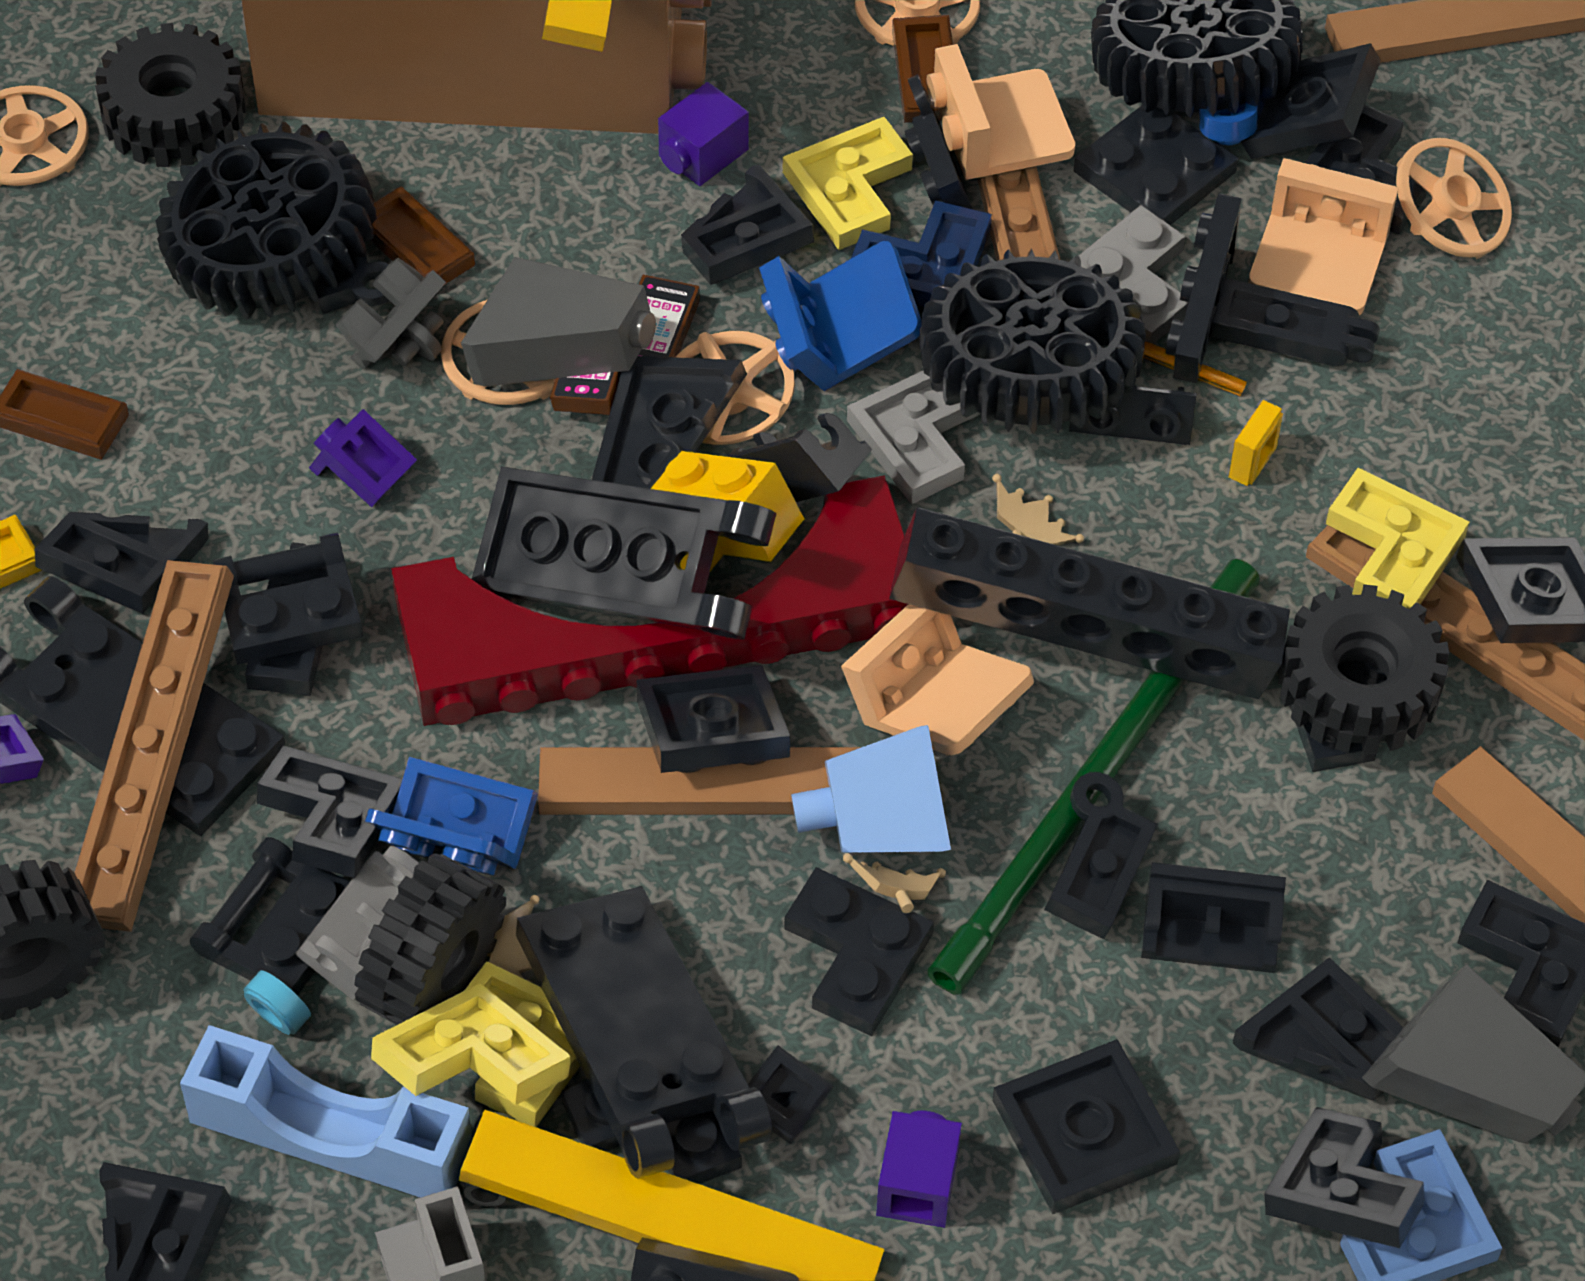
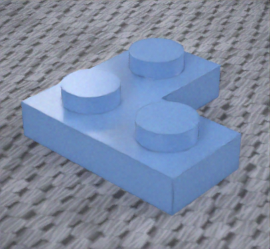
M1440 1129L1377 1150L1373 1163L1377 1171L1424 1182V1205L1400 1248L1342 1235L1340 1246L1358 1281H1440L1498 1261L1502 1247Z

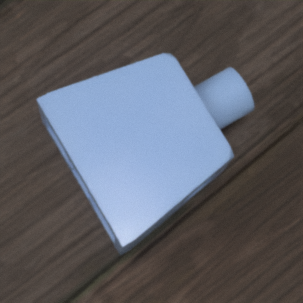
M928 725L907 730L826 760L825 767L829 787L791 794L798 833L836 826L841 852H942L951 850Z

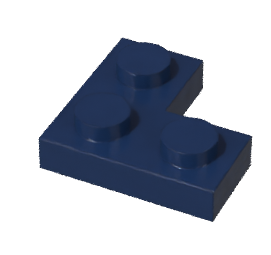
M935 201L919 243L862 229L851 259L881 241H889L898 250L916 305L924 307L925 303L930 301L933 288L943 286L946 274L960 275L961 267L966 262L977 267L991 230L992 214Z

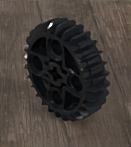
M1106 0L1105 3L1097 7L1096 17L1092 20V62L1094 63V71L1099 74L1100 84L1109 87L1112 96H1123L1125 103L1129 106L1142 102V107L1147 113L1155 108L1163 109L1167 117L1174 111L1186 112L1189 118H1191L1194 112H1199V109H1207L1212 117L1216 110L1228 109L1235 114L1241 104L1247 103L1256 107L1259 102V96L1272 99L1275 97L1277 88H1286L1289 85L1290 78L1297 74L1298 65L1301 62V53H1303V30L1300 9L1294 5V0Z
M282 122L276 132H269L267 126L261 123L257 134L246 136L242 130L238 129V139L224 144L217 138V149L210 154L197 150L196 157L199 163L194 167L181 165L180 173L183 181H169L167 183V190L170 197L162 198L159 201L161 215L155 220L159 234L157 241L173 279L176 280L178 285H181L189 299L198 298L206 310L212 309L217 305L218 309L226 317L230 316L239 307L240 312L246 319L252 317L256 308H263L266 315L270 318L273 317L276 306L284 304L291 311L295 312V301L309 296L317 303L316 286L322 282L325 286L337 290L338 283L335 276L339 273L353 275L354 266L351 258H354L353 256H367L364 242L371 241L374 238L372 223L377 219L376 208L373 203L375 201L369 180L364 173L360 161L355 154L350 153L345 143L340 140L333 141V138H331L326 130L314 135L307 124H303L293 133L290 125L286 122Z
M1032 248L1028 252L1027 257H1014L1008 249L1004 254V258L995 261L986 254L981 259L980 267H976L968 262L963 263L960 275L946 274L943 286L933 288L930 301L924 305L922 327L920 328L923 372L930 377L932 390L936 392L943 391V399L946 405L951 406L960 403L962 416L966 418L977 412L982 414V423L986 427L994 420L1005 422V428L1008 432L1011 431L1015 424L1029 425L1032 434L1035 433L1038 425H1051L1055 432L1058 433L1062 428V422L1071 421L1078 428H1081L1085 423L1086 414L1102 419L1107 406L1112 408L1120 407L1124 393L1129 394L1133 392L1136 378L1140 376L1143 366L1146 332L1144 330L1145 323L1142 322L1141 306L1134 303L1131 290L1128 288L1120 289V282L1117 276L1111 275L1102 278V269L1099 264H1095L1087 269L1081 267V260L1077 255L1067 262L1059 260L1056 250L1047 258L1035 257Z

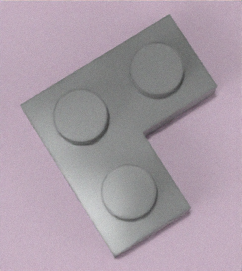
M1140 205L1078 256L1081 260V267L1087 269L1095 264H1099L1102 269V278L1115 275L1119 278L1120 289L1128 288L1132 291L1134 303L1141 306L1142 322L1145 323V341L1154 344L1170 330L1173 319L1183 320L1186 315L1189 303L1180 301V292L1155 275L1157 271L1183 251L1185 236Z
M923 371L847 406V422L862 441L865 440L872 448L871 453L911 504L964 480L965 464L940 433L980 415V413L977 412L966 418L962 416L960 403L951 406L946 405L943 399V391L936 392L932 390L930 377L924 374Z

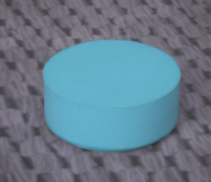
M259 971L243 989L244 997L249 1005L263 1019L282 1033L288 1035L295 1034L311 1016V1012L305 1003L287 985L266 971Z

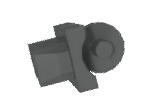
M399 258L393 260L372 283L377 290L395 305L391 312L383 319L367 303L359 299L336 323V327L347 341L357 349L350 358L359 367L365 369L371 362L375 363L399 336L403 342L392 354V357L399 364L406 366L417 353L429 361H434L441 353L442 348L433 335L442 326L444 321L433 311H430L420 323L415 321L414 318L446 282L434 270L422 276L416 269Z

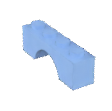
M211 1025L208 1026L180 1082L189 1121L192 1124L420 1198L456 1187L461 1167L472 1142L468 1107L424 1093L415 1096L405 1087H402L395 1095L387 1098L373 1099L345 1094L326 1087L295 1069L281 1056L273 1045Z

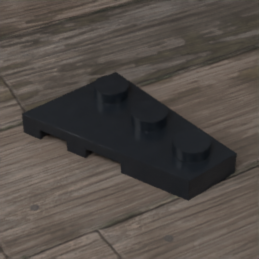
M1218 193L1213 214L1203 212L1201 214L1194 242V248L1203 250L1198 267L1187 266L1181 288L1180 301L1188 302L1189 304L1184 321L1173 319L1165 354L1175 356L1173 375L1175 379L1197 383L1210 341L1212 322L1217 308L1214 304L1219 302L1229 264L1232 265L1236 253L1242 198Z
M638 356L629 371L621 372L592 480L651 489L665 472L667 465L681 451L697 452L747 375L742 360Z

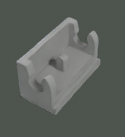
M392 845L384 855L375 850L363 864L356 877L349 882L296 952L297 957L354 1000L355 992L358 990V987L354 986L355 975L363 969V966L358 963L362 951L369 948L372 941L368 938L374 924H380L384 916L381 910L389 898L395 899L398 895V885L405 876L413 877L414 867L419 862L403 850Z

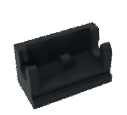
M825 413L819 415L817 419L821 427L829 432L831 442L820 444L819 439L807 429L799 430L794 436L777 440L769 433L760 432L753 435L757 447L746 450L741 447L736 448L728 457L776 463L795 502H800L838 492L871 452L872 448L865 440L859 442L836 415Z
M1152 862L1146 894L1141 958L1275 973L1278 944L1281 943L1286 877Z

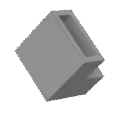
M458 1187L415 1199L418 1220L375 1232L378 1252L387 1281H485L483 1262Z

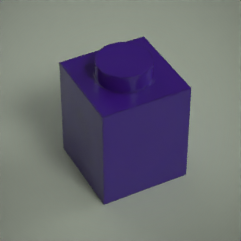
M706 82L658 118L659 157L673 173H682L698 186L703 185L749 150V111L712 84Z
M920 1110L910 1114L897 1111L892 1112L878 1183L876 1216L945 1228L959 1154L961 1122L949 1121L942 1115L931 1111Z

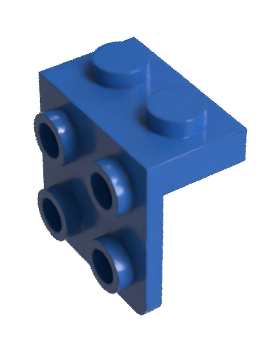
M889 241L877 243L810 283L780 256L759 267L767 291L761 295V299L768 315L777 324L780 338L775 341L782 361L790 370L796 371L799 369L823 391L920 336L922 321L898 250Z
M409 757L393 813L389 814L368 809L365 822L381 829L379 841L394 845L404 852L429 858L430 855H433L435 847L444 849L443 855L469 869L494 876L497 864L513 869L517 868L538 793L527 788Z

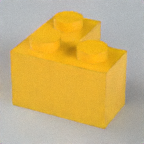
M681 451L667 465L665 472L651 488L721 500L743 501L768 508L776 513L768 546L745 544L719 536L710 571L723 555L771 562L804 520L776 463ZM688 555L684 556L681 560L682 570L686 567Z

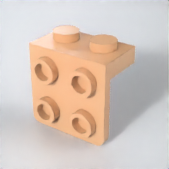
M958 44L935 48L934 73L928 74L926 78L928 96L933 109L938 108L946 145L950 151L954 150L965 180L1068 160L1073 157L1075 141L1045 71L1031 69L972 81Z
M1283 158L1277 175L1271 215L1250 271L1248 283L1350 306L1356 309L1360 316L1365 309L1389 236L1399 187Z
M910 604L841 666L864 725L891 735H897L916 727L928 725L932 749L946 755L959 754L969 747L979 735L1011 707L1034 683L1032 672L1028 666L961 644L951 615Z

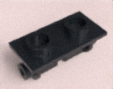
M1134 386L1132 393H1124L1120 407L1112 408L1107 406L1102 419L1086 414L1085 423L1081 428H1078L1070 421L1069 431L1190 445L1197 393L1184 392V387L1179 386L1177 391Z

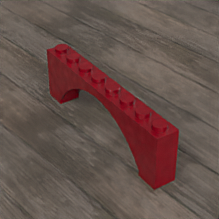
M885 475L846 482L838 492L824 495L823 509L814 526L798 548L761 582L733 598L753 607L744 640L726 638L702 630L661 623L637 626H603L572 622L540 614L514 604L483 588L457 569L454 557L391 568L397 612L423 725L427 726L437 723L458 725L468 721L473 716L499 711L519 713L529 710L540 703L566 698L579 701L589 699L601 691L627 686L637 688L636 680L722 670L724 667L750 662L770 664L783 659L786 655L812 650L832 652L843 648L848 643L871 639L908 605L907 603L889 599L904 533Z

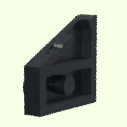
M759 164L750 167L745 172L746 185L734 196L726 193L722 194L711 205V209L706 216L697 219L681 234L683 254L710 285L814 243L813 224Z
M70 511L34 549L35 566L143 614L156 600L167 560L190 562L209 539L208 522L201 519H188L187 529L150 527V516L123 515L120 517H107L100 513Z
M1329 957L1237 1028L1233 1044L1240 1051L1374 1101L1384 1092L1371 1087L1362 1077L1402 1031L1403 1027Z
M103 1162L99 1170V1176L106 1198L107 1218L102 1219L103 1243L109 1252V1261L105 1266L106 1281H198L232 1202L225 1186Z

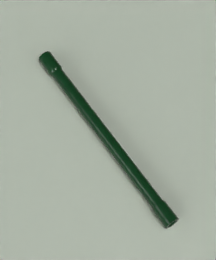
M1232 559L1210 587L1249 598L1259 585L1260 576L1249 563L1240 559ZM1152 671L969 920L956 930L928 968V976L935 985L953 995H958L963 991L992 951L996 938L1083 819L1075 813L1070 802V794L1075 782L1080 776L1088 772H1100L1114 778L1185 679ZM1089 790L1086 792V797L1094 805L1102 792Z

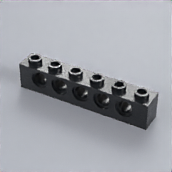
M920 507L916 508L900 545L889 599L1258 700L1282 665L1290 609Z

